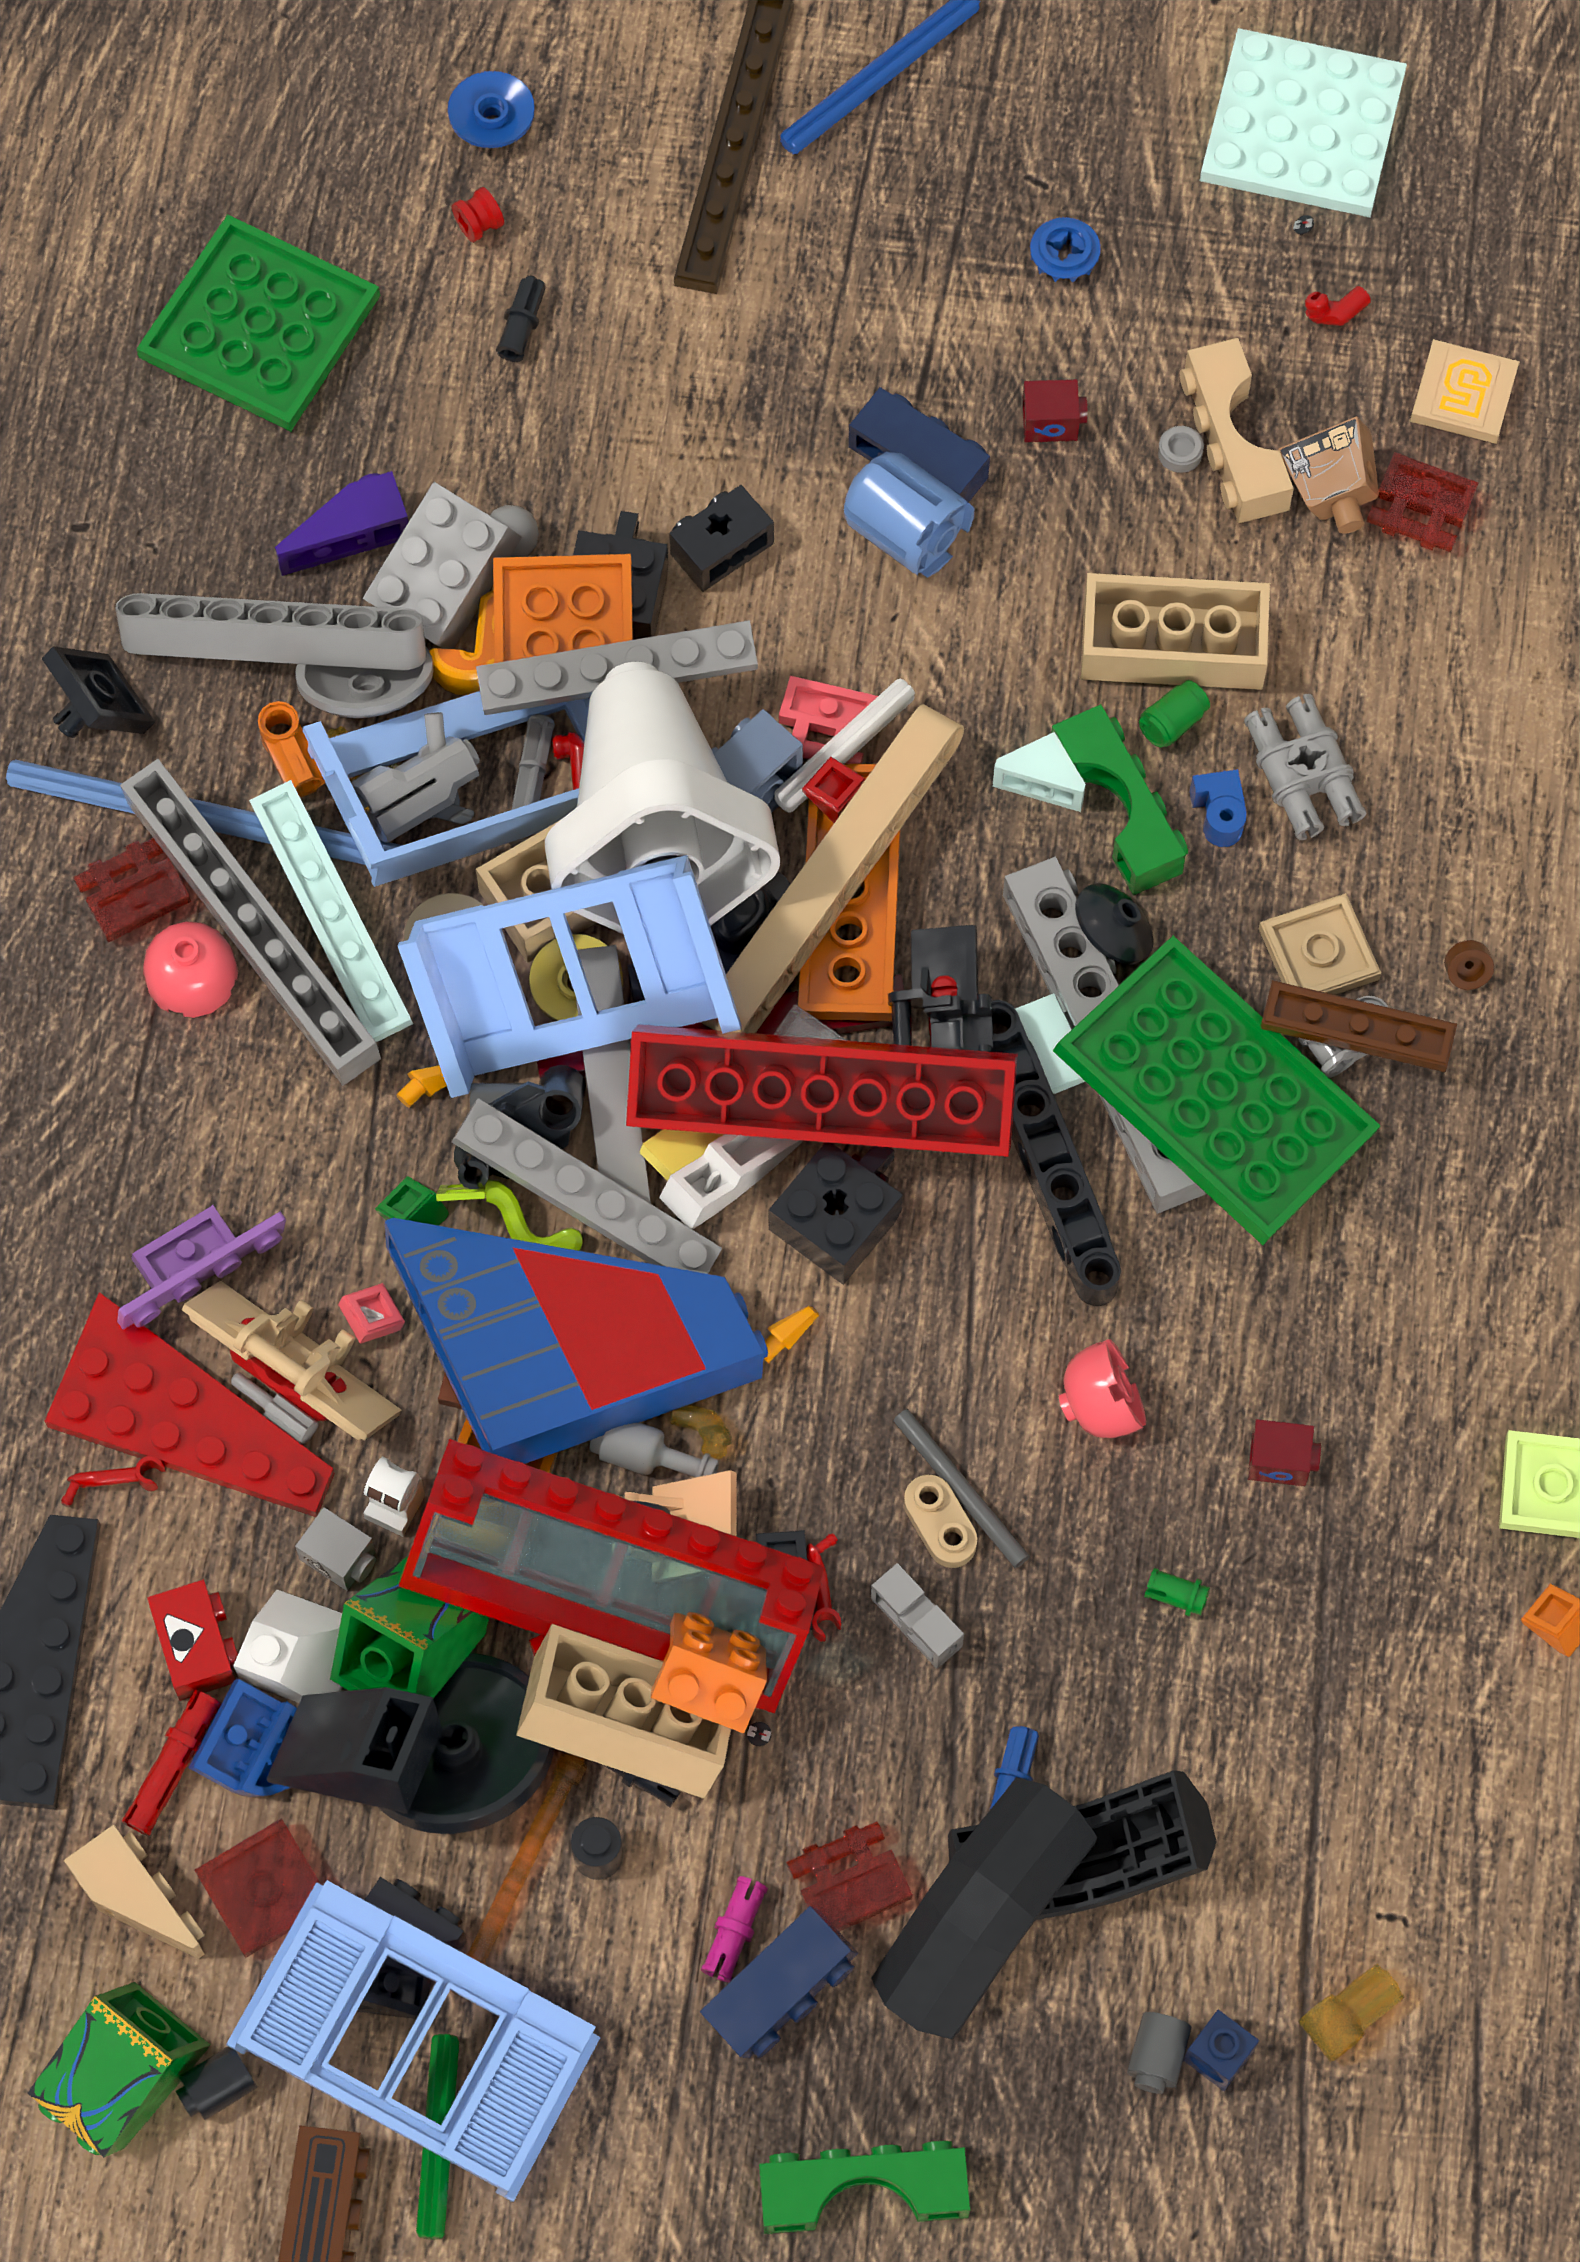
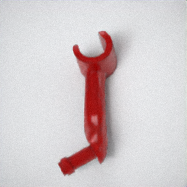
M146 1456L139 1460L136 1467L76 1473L67 1478L70 1485L65 1496L61 1499V1504L66 1507L72 1506L79 1487L86 1488L139 1482L145 1490L155 1491L158 1489L157 1484L150 1479L144 1478V1473L152 1468L166 1472L165 1467L157 1457Z
M833 1533L828 1534L825 1539L815 1546L809 1543L806 1548L807 1560L824 1566L820 1554L837 1543L838 1539ZM825 1566L816 1600L817 1612L812 1619V1633L818 1641L822 1642L826 1641V1636L818 1627L821 1621L830 1620L836 1625L837 1629L841 1630V1617L837 1611L832 1609Z

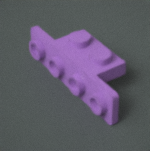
M214 1205L132 1253V1261L151 1289L122 1306L118 1310L117 1322L122 1329L127 1328L133 1323L136 1327L144 1326L161 1313L159 1309L161 1306L173 1299H176L178 1303L183 1302L201 1289L200 1283L214 1274L218 1278H222L236 1270L242 1264V1257L254 1250L258 1254L268 1251L281 1241L282 1236L280 1234L284 1232L286 1218L282 1212H278L235 1238Z

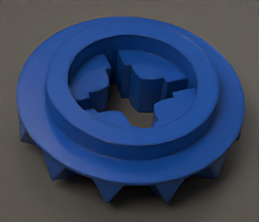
M1068 217L1055 218L1042 224L1033 234L1030 244L1031 260L1037 265L1039 274L1045 272L1051 275L1054 282L1063 278L1070 279L1074 283L1081 275L1086 274L1089 276L1092 268L1099 262L1100 241L1095 231L1086 223ZM1070 239L1071 253L1073 254H1068L1067 258L1061 261L1060 257H1058V250H1061L1063 245H1066L1067 240Z

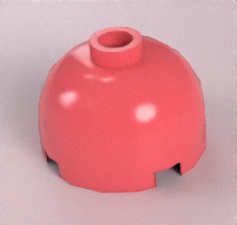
M186 921L170 925L154 937L146 949L143 973L149 994L161 1009L167 1012L171 1010L176 1013H183L184 1017L195 1018L213 1013L228 1001L232 995L231 989L235 985V979L237 980L238 968L232 947L218 930L204 923Z
M1111 1339L1093 1344L1074 1356L1068 1363L1064 1374L1065 1393L1059 1395V1402L1067 1420L1071 1422L1077 1419L1086 1432L1095 1437L1117 1438L1129 1435L1144 1428L1143 1426L1146 1425L1145 1411L1136 1383L1130 1384L1124 1371L1129 1369L1120 1350Z

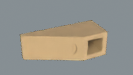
M112 1825L64 1860L98 1911L198 1959L205 1955L197 1942L205 1936L188 1911L179 1916L169 1901L176 1894L159 1871L153 1876L149 1875L141 1863L148 1855L131 1832L122 1837L117 1828Z

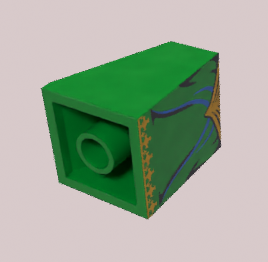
M406 1556L344 1603L330 1680L349 1691L387 1687L434 1698L485 1636L489 1617L399 1587L408 1556Z
M132 1982L94 1996L30 2088L28 2094L39 2103V2110L47 2118L57 2123H63L77 2135V2142L85 2150L95 2155L107 2157L123 2150L181 2082L179 2076L192 2069L211 2044L136 1982Z

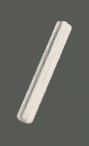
M903 679L895 680L775 790L774 800L786 812H793L808 798L802 792V788L830 757L844 765L914 700V689Z

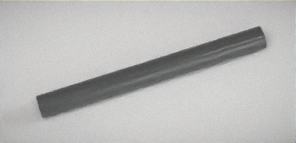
M909 1409L899 1413L893 1422L936 1474L948 1483L956 1498L1012 1566L1018 1568L1025 1563L1030 1555Z

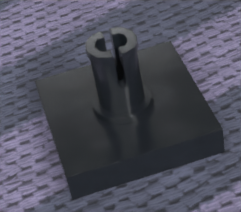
M53 646L43 656V662L70 700L53 717L54 723L60 725L58 729L67 737L75 738L85 725L88 728L145 734L155 723L109 654Z

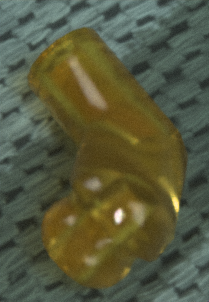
M691 1404L673 1410L671 1424L698 1431L700 1437L704 1440L701 1447L703 1455L708 1453L715 1459H722L727 1455V1445L732 1443V1436L718 1413L714 1410Z

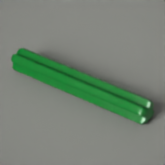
M436 2034L431 2039L425 2117L439 2125H442L455 2101L460 2042L457 2036L451 2034ZM424 2147L422 2151L416 2232L418 2237L423 2239H441L445 2235L450 2161Z

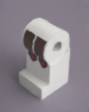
M382 1456L373 1468L364 1489V1495L369 1497L370 1501L363 1513L364 1519L403 1537L425 1497L422 1478H420L419 1474L414 1471H406Z

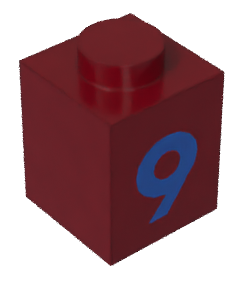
M1078 379L1024 381L1022 398L1024 442L1078 441L1079 424L1087 423L1088 415L1087 397H1079Z
M1256 1419L1251 1435L1247 1480L1305 1487L1310 1471L1318 1472L1320 1465L1321 1443L1313 1442L1314 1426Z

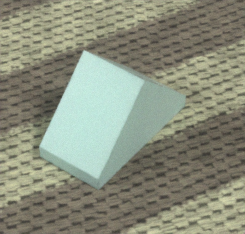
M1055 732L996 760L993 787L1081 812L1086 784Z

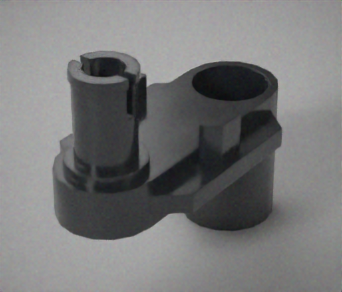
M557 1065L543 1073L539 1085L528 1081L488 1105L560 1149H563L569 1144L570 1131L577 1126L581 1118L586 1083L583 1076L575 1068L568 1065ZM552 1095H563L570 1100L558 1101ZM457 1145L455 1146L454 1162L458 1169V1179L464 1187L475 1190L479 1189V1183L481 1182L484 1186L492 1175L510 1179Z

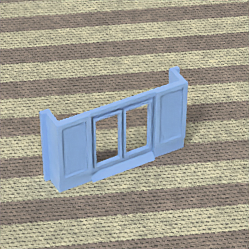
M688 855L487 906H475L418 920L413 925L409 939L398 944V949L451 1098L469 1094L475 1075L631 1039L632 1031L638 1024L682 1027L718 1018L722 1034L740 1030L742 1026ZM613 901L645 1000L598 1011L565 913ZM549 917L582 1015L535 1026L502 928Z
M327 1880L324 1886L317 1882L314 1885L226 2045L243 2055L246 2050L494 2185L497 2187L495 2193L514 2202L601 2037L593 2033L594 2025ZM389 1956L435 1981L436 1984L377 2091L328 2063L386 1957ZM451 1990L499 2016V2019L442 2125H439L392 2099V2096Z

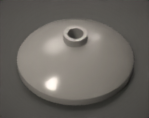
M426 647V661L419 667L410 670L297 664V687L307 702L329 714L348 718L380 716L405 707L424 692L433 677L432 656Z

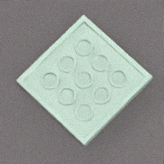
M1238 28L1201 170L1200 181L1371 217L1407 64Z

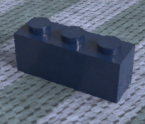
M880 387L849 424L848 447L869 461L885 452L902 453L963 497L968 503L989 478L990 455L986 453L980 444L970 439L964 440L951 432L942 420L933 416L927 417L919 412L902 395H892Z
M809 1906L699 2012L740 2057L749 2059L755 2054L758 2058H761L780 2041L781 2037L777 2033L778 2030L791 2018L795 2023L799 2022L815 2008L818 2001L814 1996L826 1984L829 1983L834 1988L854 1970L855 1966L850 1961L859 1953L818 1908Z

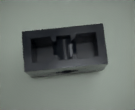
M739 485L730 492L723 491L710 501L707 508L695 516H686L675 524L669 533L670 555L699 589L704 592L774 544V521L742 485Z

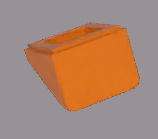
M1549 1584L1521 1618V1621L1554 1649L1569 1657L1580 1645V1599Z

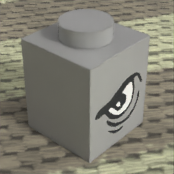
M323 1507L295 1546L300 1561L346 1591L349 1590L355 1580L359 1583L362 1582L369 1575L376 1562V1558L373 1556L376 1551L372 1538L325 1507Z

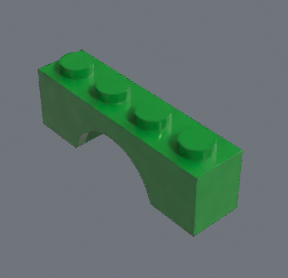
M1102 704L1052 725L1051 733L1055 732L1083 781L1108 789L1119 798L1126 809L1129 821L1122 832L1115 838L1112 859L1132 895L1139 894L1183 873L1185 857L1188 854L1185 839L1178 829L1172 831L1165 818L1167 816L1165 804L1158 792L1151 793L1145 783L1146 774L1139 757L1136 754L1130 755L1123 743L1125 736L1118 720L1114 716L1109 718Z
M933 2141L922 2144L923 2151L902 2152L901 2145H882L871 2148V2155L851 2156V2150L849 2149L825 2150L820 2152V2159L800 2160L798 2153L769 2156V2163L759 2164L764 2234L815 2230L820 2215L828 2202L843 2190L858 2185H877L896 2193L910 2207L917 2222L969 2218L970 2201L965 2148H953L952 2141Z

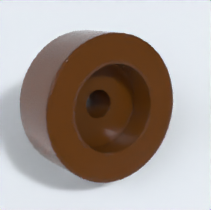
M1474 940L1459 942L1445 956L1444 965L1452 984L1460 989H1477L1485 985L1493 975L1494 962L1488 948L1481 942Z

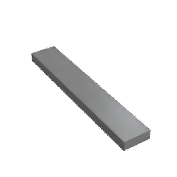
M616 945L577 950L597 1010L601 1011L624 1005ZM576 998L578 1016H580L582 1013ZM629 1039L583 1050L598 1172L651 1204L645 1158L639 1153L643 1144L641 1127L626 1126L630 1068Z

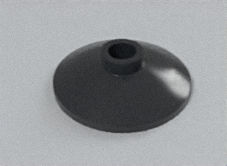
M1102 883L1088 885L1079 893L1075 903L1078 923L1084 935L1099 952L1115 962L1126 965L1141 963L1150 955L1154 944L1152 928L1146 915L1132 898L1123 891Z

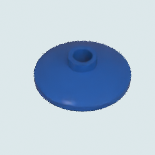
M498 71L480 72L467 77L456 86L448 102V117L455 133L464 141L482 148H498L517 141L528 131L535 114L534 99L528 87L515 76ZM490 115L498 116L495 119H486Z

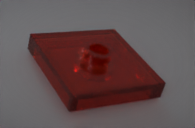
M282 1818L195 1869L198 1878L245 1958L287 1934L316 1882L320 1884Z

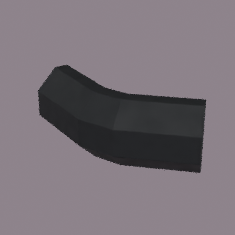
M1172 1770L1087 1803L1075 1805L1074 1807L1079 1810L1098 1838L1095 1845L1036 1920L1073 1914L1116 1903L1208 1870L1217 1841L1208 1804L1185 1772ZM978 1825L950 1830L948 1833L949 1861Z
M1018 1777L1014 1779L941 1872L872 1975L871 1979L884 2006L917 2031L948 2039H953L959 2033L1013 1950L1095 1845L1098 1837L1076 1807L1045 1784Z

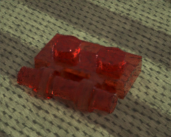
M1394 452L1379 487V496L1377 497L1391 502V508L1388 511L1373 505L1367 522L1382 527V533L1395 537L1396 533L1420 541V546L1433 551L1434 547L1451 553L1457 540V535L1441 530L1442 526L1446 522L1462 528L1479 483ZM1406 508L1429 516L1428 524L1426 525L1404 517Z
M154 838L141 844L138 841L125 846V852L104 862L98 859L87 865L88 870L73 877L80 893L96 886L100 889L99 892L86 897L85 900L108 943L191 902L190 895L169 858L151 865L149 860L164 853ZM132 868L136 869L137 873L114 884L112 878Z
M877 1821L859 1829L858 1825L843 1831V1837L818 1847L816 1843L802 1849V1855L786 1862L793 1880L812 1873L817 1883L800 1890L801 1898L806 1908L809 1906L818 1908L839 1932L912 1899L913 1894L892 1849L876 1857H873L869 1846L885 1839ZM852 1854L858 1865L832 1876L827 1865Z

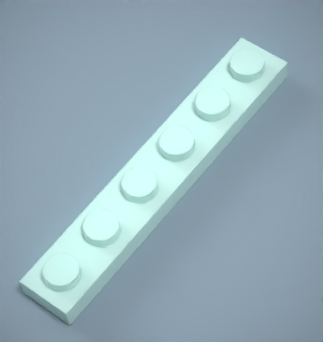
M290 780L249 800L359 1021L375 1042L412 1025L413 1022L292 781Z

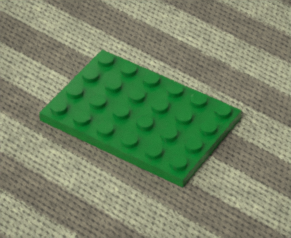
M1172 936L1057 1043L1053 1052L1261 1245H1264L1378 1131L1381 1125L1283 1035L1261 1029L1263 1017L1175 936Z

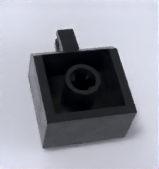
M620 511L615 535L578 530L573 556L631 554L633 640L653 637L656 633L669 565L668 544L638 539L639 514Z
M825 1142L769 1208V1230L844 1285L895 1224L902 1212L903 1194L888 1184L889 1178L883 1174L894 1161L895 1156L893 1154L895 1150L891 1147L873 1146L863 1158L857 1154L851 1157L833 1143ZM833 1209V1211H835V1209L842 1210L844 1213L839 1215L838 1210H836L835 1215H830L827 1213V1211Z

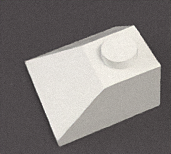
M276 1590L251 1623L234 1663L238 1678L249 1685L300 1703L303 1695L340 1692L342 1686L330 1680L342 1613Z

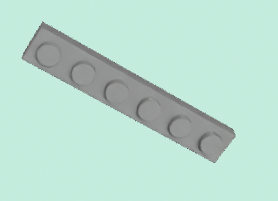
M750 620L476 666L484 715L590 698L595 688L605 680L607 674L613 668L628 662L648 663L658 671L671 676L677 683L758 670Z
M479 1098L473 1104L451 1141L453 1144L650 1264L708 1274L722 1250V1247Z

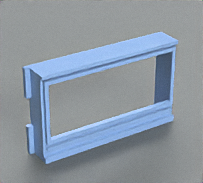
M478 691L333 738L328 737L321 721L304 726L303 733L308 741L307 751L311 759L315 760L372 877L371 882L376 887L537 834L563 819L577 808L579 788L384 851L349 778L369 772L379 765L385 767L417 756L419 750L427 744L424 714L442 712L445 738L450 736L463 741L464 739L470 740L526 722L532 715H548L565 709L576 733L585 742L590 698L484 715L481 694Z

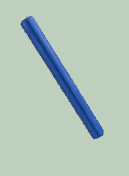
M980 0L948 1L784 130L780 135L782 146L792 155L799 153L979 11Z

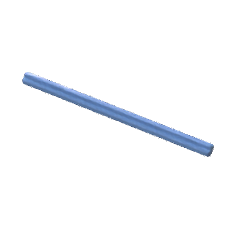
M12 760L8 766L6 780L11 787L135 814L127 804L120 787L122 783L20 760ZM189 798L214 832L271 844L255 812ZM314 826L330 857L365 865L350 833ZM380 841L384 851L403 846Z

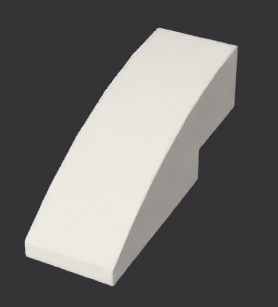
M724 1134L708 1144L703 1156L670 1175L659 1198L687 1227L693 1230L756 1184L798 1147L803 1140Z

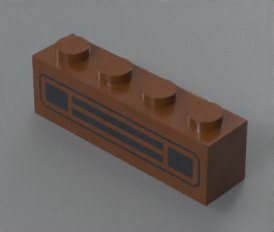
M299 2125L278 2262H356V2252L348 2251L351 2230L360 2231L363 2217L364 2200L356 2199L359 2179L368 2178L371 2164V2148L364 2147L365 2141L360 2132Z

